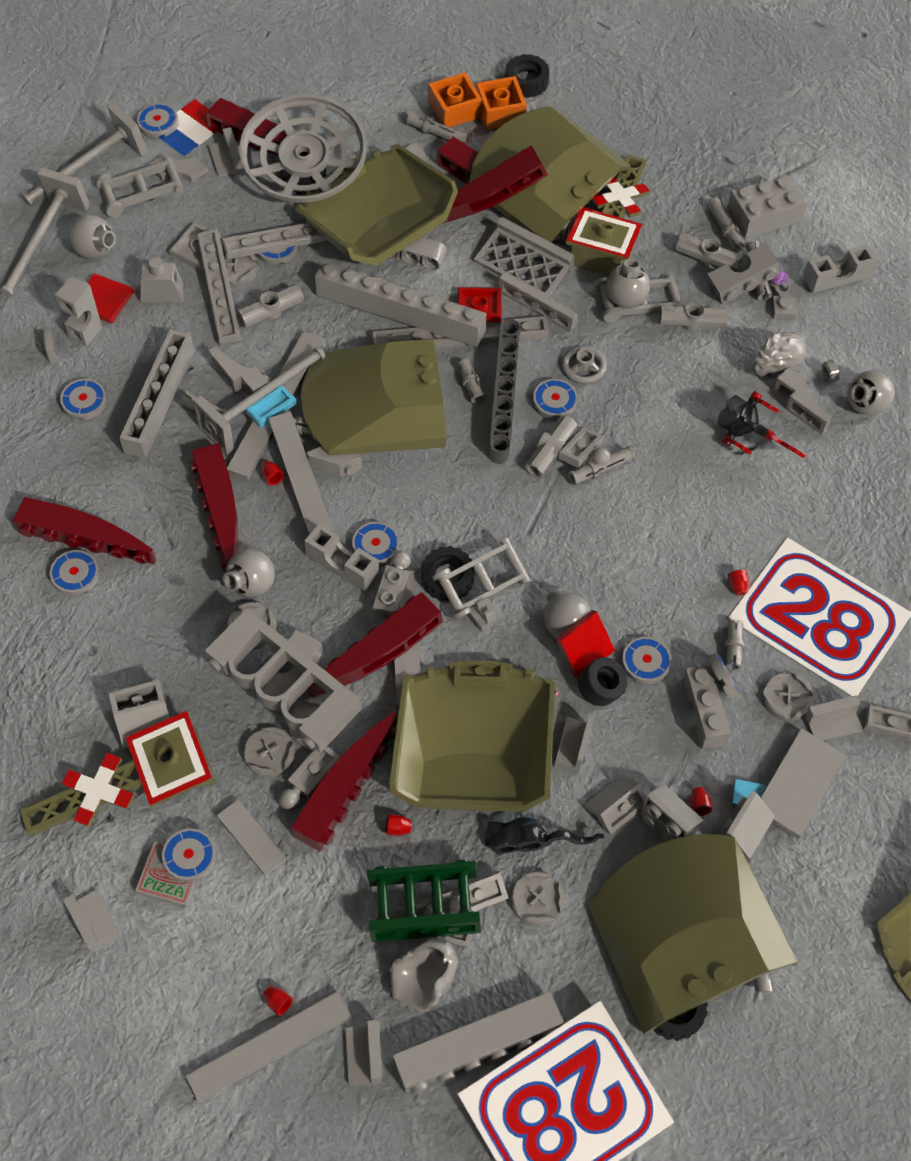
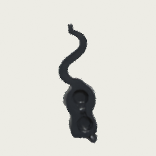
M519 817L506 823L489 821L486 830L485 846L494 844V852L496 854H507L516 851L531 852L547 847L556 840H567L573 844L586 845L604 838V834L578 837L568 831L557 830L547 835L540 822L536 819Z

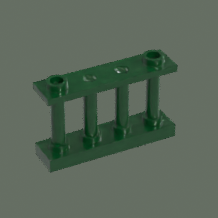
M463 859L457 860L454 863L396 868L379 866L367 870L369 886H377L378 918L376 920H369V932L372 942L481 933L480 911H472L470 902L469 878H477L475 861ZM458 879L460 911L458 913L446 914L443 908L442 881ZM431 882L433 908L431 915H416L415 883ZM404 884L405 916L403 918L391 919L388 906V885Z

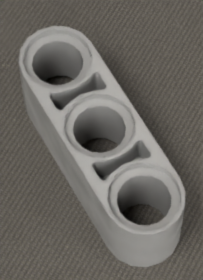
M421 237L389 258L429 270H438L447 249L445 245L438 241Z

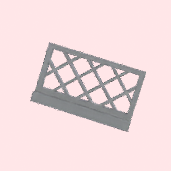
M501 217L497 223V229L476 255L474 262L499 276L505 272L550 297L566 273H570L574 268V254ZM500 236L506 239L508 244L495 246V241ZM521 247L525 249L526 254L513 256L512 249ZM509 249L511 257L498 258L497 252ZM494 253L496 260L487 262L482 258L485 254ZM540 257L543 259V263L532 266L530 258ZM527 259L528 267L516 268L515 261ZM512 262L514 270L504 271L501 269L500 264ZM554 266L562 269L559 274L550 275L548 270L549 267ZM545 269L547 276L534 277L533 271ZM531 273V280L523 281L519 279L518 274ZM548 281L549 288L546 292L537 288L536 284Z

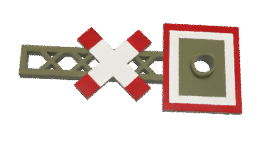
M627 155L625 161L631 165L627 174L620 172L617 180L614 177L605 185L610 193L595 196L591 200L597 209L604 207L603 211L598 212L584 207L579 211L566 240V244L572 246L571 253L574 254V266L609 276L614 268L622 265L624 260L629 259L643 224L624 219L625 214L629 218L641 215L642 211L632 199L650 194V190L644 183L639 184L647 160Z
M186 710L125 737L133 761L120 766L123 759L107 753L95 778L68 770L62 785L70 789L20 810L27 834L34 836L74 818V822L90 827L99 806L110 803L128 810L135 797V794L131 792L142 787L149 806L153 807L195 787L216 784V779L199 734L193 726L188 711ZM173 752L169 761L162 762L164 754ZM137 769L140 779L135 781L129 779L132 771ZM113 779L119 781L116 787L110 785ZM84 793L86 794V796L82 802L80 801V799ZM67 801L70 803L65 812L61 814L55 812L60 802ZM38 812L45 813L42 821L33 826L30 816Z

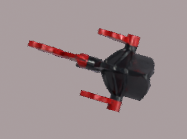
M753 391L748 401L737 395L732 396L726 402L725 408L720 411L717 424L728 430L721 441L730 447L733 444L751 455L753 451L734 439L735 437L744 436L755 431L756 434L767 441L772 442L774 440L800 457H806L801 451L775 437L776 434L761 424L759 425L757 403L775 413H778L779 409L762 400V395L756 391Z

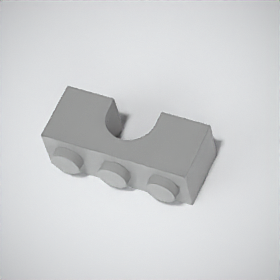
M767 243L747 253L750 267L746 271L734 272L728 264H725L708 273L710 286L721 304L734 300L738 295L751 291L757 285L767 280H772L780 274L779 261Z
M868 244L849 249L846 256L835 264L829 255L809 260L803 278L812 293L870 278L877 259Z
M71 276L55 294L59 309L71 315L64 323L68 337L88 346L102 329L91 286L86 281L78 280Z
M318 524L305 540L307 556L364 591L379 575V562L377 558L359 547L354 553L350 552L340 543L339 535L321 524Z
M296 629L288 641L319 665L324 657L322 643ZM295 666L287 673L276 672L263 687V692L268 696L282 695L303 673Z
M710 665L686 668L682 685L688 704L693 703L695 707V730L701 750L725 746L731 732L713 671Z

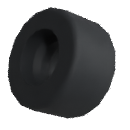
M600 657L594 659L580 671L578 675V688L587 702L602 707L611 704L625 693L627 676L618 662L611 658ZM597 674L605 679L608 689L600 685Z

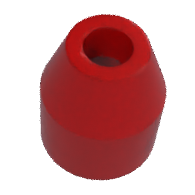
M271 461L262 463V476L271 486L279 484L284 478V473L279 466Z
M736 570L730 572L727 576L734 593L737 596L747 594L749 588L747 571Z
M703 787L694 788L690 797L691 809L699 816L710 814L713 810L710 796Z
M388 814L385 834L391 836L410 834L412 821L402 815Z
M269 986L263 993L267 1006L278 1016L286 1013L293 1003V997L281 988Z

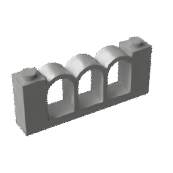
M248 608L205 650L208 658L207 663L214 671L218 672L221 670L226 675L231 672L233 679L239 686L256 690L258 699L264 707L270 710H282L286 724L294 731L300 732L301 742L310 750L315 748L321 753L362 709L360 698ZM261 640L276 651V654L256 673L246 675L237 671L239 663ZM287 661L303 673L282 695L268 696L263 692L265 684ZM313 682L330 695L309 717L301 719L289 714L292 704Z

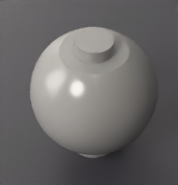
M88 214L79 217L73 222L69 231V240L71 246L79 255L89 259H96L104 256L114 246L115 235L105 219L97 215Z
M626 259L622 265L614 268L607 278V294L612 302L619 307L632 308L640 305L647 298L650 291V279L647 272L641 267V263L635 259Z
M876 370L859 373L851 381L848 388V399L851 406L860 414L867 416L878 415L886 411L892 404L895 395L891 379L886 374Z
M241 550L231 557L226 566V572L223 576L224 585L229 591H234L242 597L254 598L261 596L273 584L275 578L274 565L271 559L259 550Z
M562 588L556 589L547 596L548 603L543 613L544 625L547 631L554 638H557L589 613L591 607L582 596L570 592L566 593Z

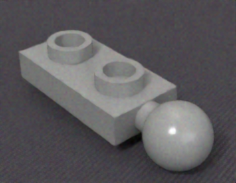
M397 551L393 554L391 562L394 567H385L373 605V612L389 615L393 611L399 610L410 576V571L404 570L411 563V558L405 551Z
M326 747L321 753L314 749L288 779V784L293 788L281 792L279 796L280 805L284 809L292 810L298 806L300 794L309 799L319 783L341 756L329 747Z

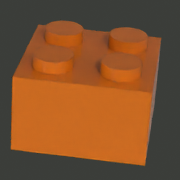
M466 72L428 83V102L441 124L453 127L481 118L482 98Z
M516 76L477 83L476 90L482 98L481 117L486 130L500 128L511 119L526 113L527 104Z

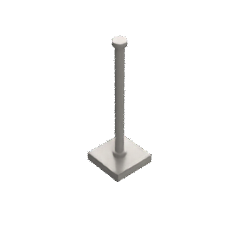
M112 101L106 106L116 132L59 171V173L71 175L122 138L141 157L144 156L148 151L138 124ZM41 184L30 193H24L22 196L27 204L31 206L35 199L45 193V190Z
M43 167L40 168L37 174L48 199L52 203L6 284L1 286L0 292L8 297L13 295L14 286L61 204L87 212L90 203L80 179Z
M316 347L313 349V353L222 415L203 396H198L193 400L198 427L215 444L219 443L221 450L226 455H229L234 451L231 425L228 421L317 360H323L326 357L324 351L320 347Z

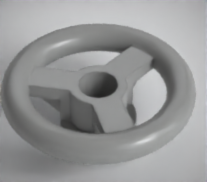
M579 346L572 348L564 355L562 368L566 376L578 383H592L604 375L606 360L598 350L588 346ZM577 354L575 366L569 368L570 358ZM594 356L598 359L600 367L595 365ZM587 370L595 373L589 377L576 375L580 371Z

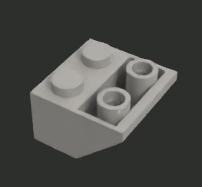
M159 679L108 693L124 751L129 750L125 737L170 718Z
M665 784L647 795L640 813L643 821L649 827H655L662 834L665 842L694 835L701 828L704 821Z
M752 790L748 798L742 796L720 834L735 837L748 862L775 816L760 796Z

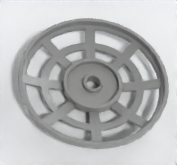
M295 95L266 105L249 120L241 136L239 152L246 175L262 192L283 201L308 203L329 198L344 190L354 181L365 162L366 138L359 120L345 106L321 96ZM296 106L317 107L314 118L300 117L288 120L284 109ZM325 110H331L342 116L350 123L351 127L341 133L335 126L323 120ZM276 113L281 124L274 127L266 135L265 139L253 134L261 122ZM312 125L310 131L295 132L293 126ZM320 127L326 129L335 137L326 142L318 134ZM283 130L286 132L287 137L280 145L271 142ZM356 133L360 143L359 160H347L348 147L346 139ZM249 142L261 147L260 160L262 167L249 168L247 160ZM340 144L342 150L341 160L329 158V149ZM267 150L278 153L280 162L268 166ZM301 152L309 153V155L304 157L300 156L299 154ZM326 166L338 167L325 180L320 174ZM344 168H356L344 182L333 189L330 188L328 184L334 181ZM284 169L287 173L291 174V177L287 183L273 173ZM267 175L274 183L284 187L282 193L273 191L262 185L255 177ZM312 176L316 182L311 185H297L300 177ZM320 188L323 192L310 196L291 195L294 190L309 191Z

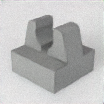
M483 598L470 608L471 612L468 613L481 632L501 621L502 615L489 598Z

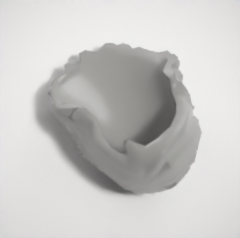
M772 331L771 336L766 340V344L759 350V355L754 363V371L759 376L764 377L768 373H783L788 367L792 370L798 368L806 357V344L803 338L795 332L779 333Z
M436 937L424 939L415 947L409 949L401 958L398 957L393 961L389 970L391 973L390 983L392 985L390 992L392 993V998L399 1001L400 1007L406 1006L410 1012L415 1009L417 1013L421 1014L438 1004L440 997L449 987L458 964L457 954L450 941Z

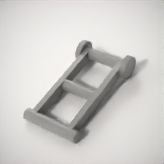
M171 157L164 158L163 162L115 178H111L109 175H101L96 179L97 188L103 190L108 205L105 210L110 217L120 216L125 207L173 191L180 193L184 190ZM167 170L172 182L148 190L143 178ZM136 181L140 193L117 201L115 200L111 188Z
M667 275L665 279L650 280V289L668 287L672 302L648 304L645 299L640 305L632 308L614 307L606 290L607 277L600 278L594 283L596 291L601 292L606 309L603 313V318L608 323L619 320L621 315L660 312L661 305L683 306L673 275Z
M508 537L499 541L500 547L452 572L447 568L432 576L433 581L439 580L456 612L452 616L454 620L471 612L470 606L483 598H487L519 580L521 584L530 580ZM504 550L517 576L494 588L481 562ZM473 567L486 593L462 604L449 579Z

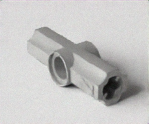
M685 233L681 234L676 245V251L697 258L699 264L703 267H712L714 265L721 267L728 264L732 271L737 272L743 257L740 254L720 247V243L715 239L701 240Z
M293 284L277 292L266 291L261 294L260 300L236 310L237 316L242 326L246 328L264 319L276 320L280 317L282 311L303 302L304 296L298 284Z
M690 302L686 306L661 305L659 324L680 325L689 331H696L700 327L726 328L727 308L704 307L699 302Z
M568 415L560 416L549 433L545 432L542 435L536 451L525 466V469L531 476L542 478L554 460H559V452L567 445V442L578 426L572 417Z

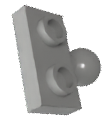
M583 427L559 452V459L577 468L589 457H592L593 462L605 465L610 460V453L606 448L599 447L603 443V435Z

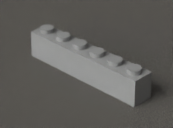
M169 330L120 435L124 454L147 458L193 356L194 346L191 334Z
M549 991L394 1054L393 1061L405 1094L412 1091L413 1095L427 1090L429 1088L428 1084L438 1080L441 1084L455 1078L454 1073L465 1069L466 1073L472 1072L482 1066L481 1062L490 1058L492 1062L501 1060L508 1056L507 1051L518 1048V1051L525 1050L534 1044V1040L541 1037L544 1038L561 1027L564 1022Z

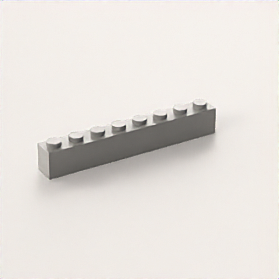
M324 262L315 275L316 293L318 296L476 347L486 332L485 312Z

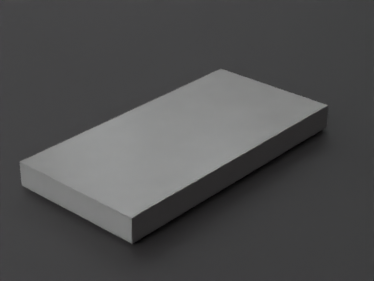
M801 728L760 797L775 816L772 823L799 839L846 755Z

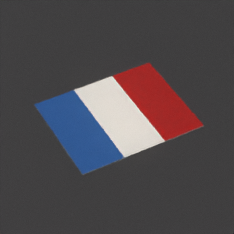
M194 99L177 112L178 126L176 130L168 136L160 135L159 138L185 157L217 131L208 127L206 112L209 108Z

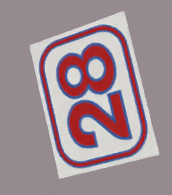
M787 537L728 618L735 620V623H737V620L742 621L743 628L851 696H858L911 617V612Z
M601 1001L458 1093L496 1161H619L674 1123Z

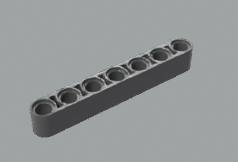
M514 319L504 320L500 325L489 445V458L497 464L505 463L508 460L511 446L520 324Z

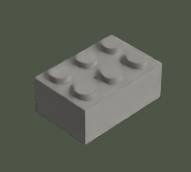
M789 175L732 190L727 209L743 236L748 238L802 222L807 204Z

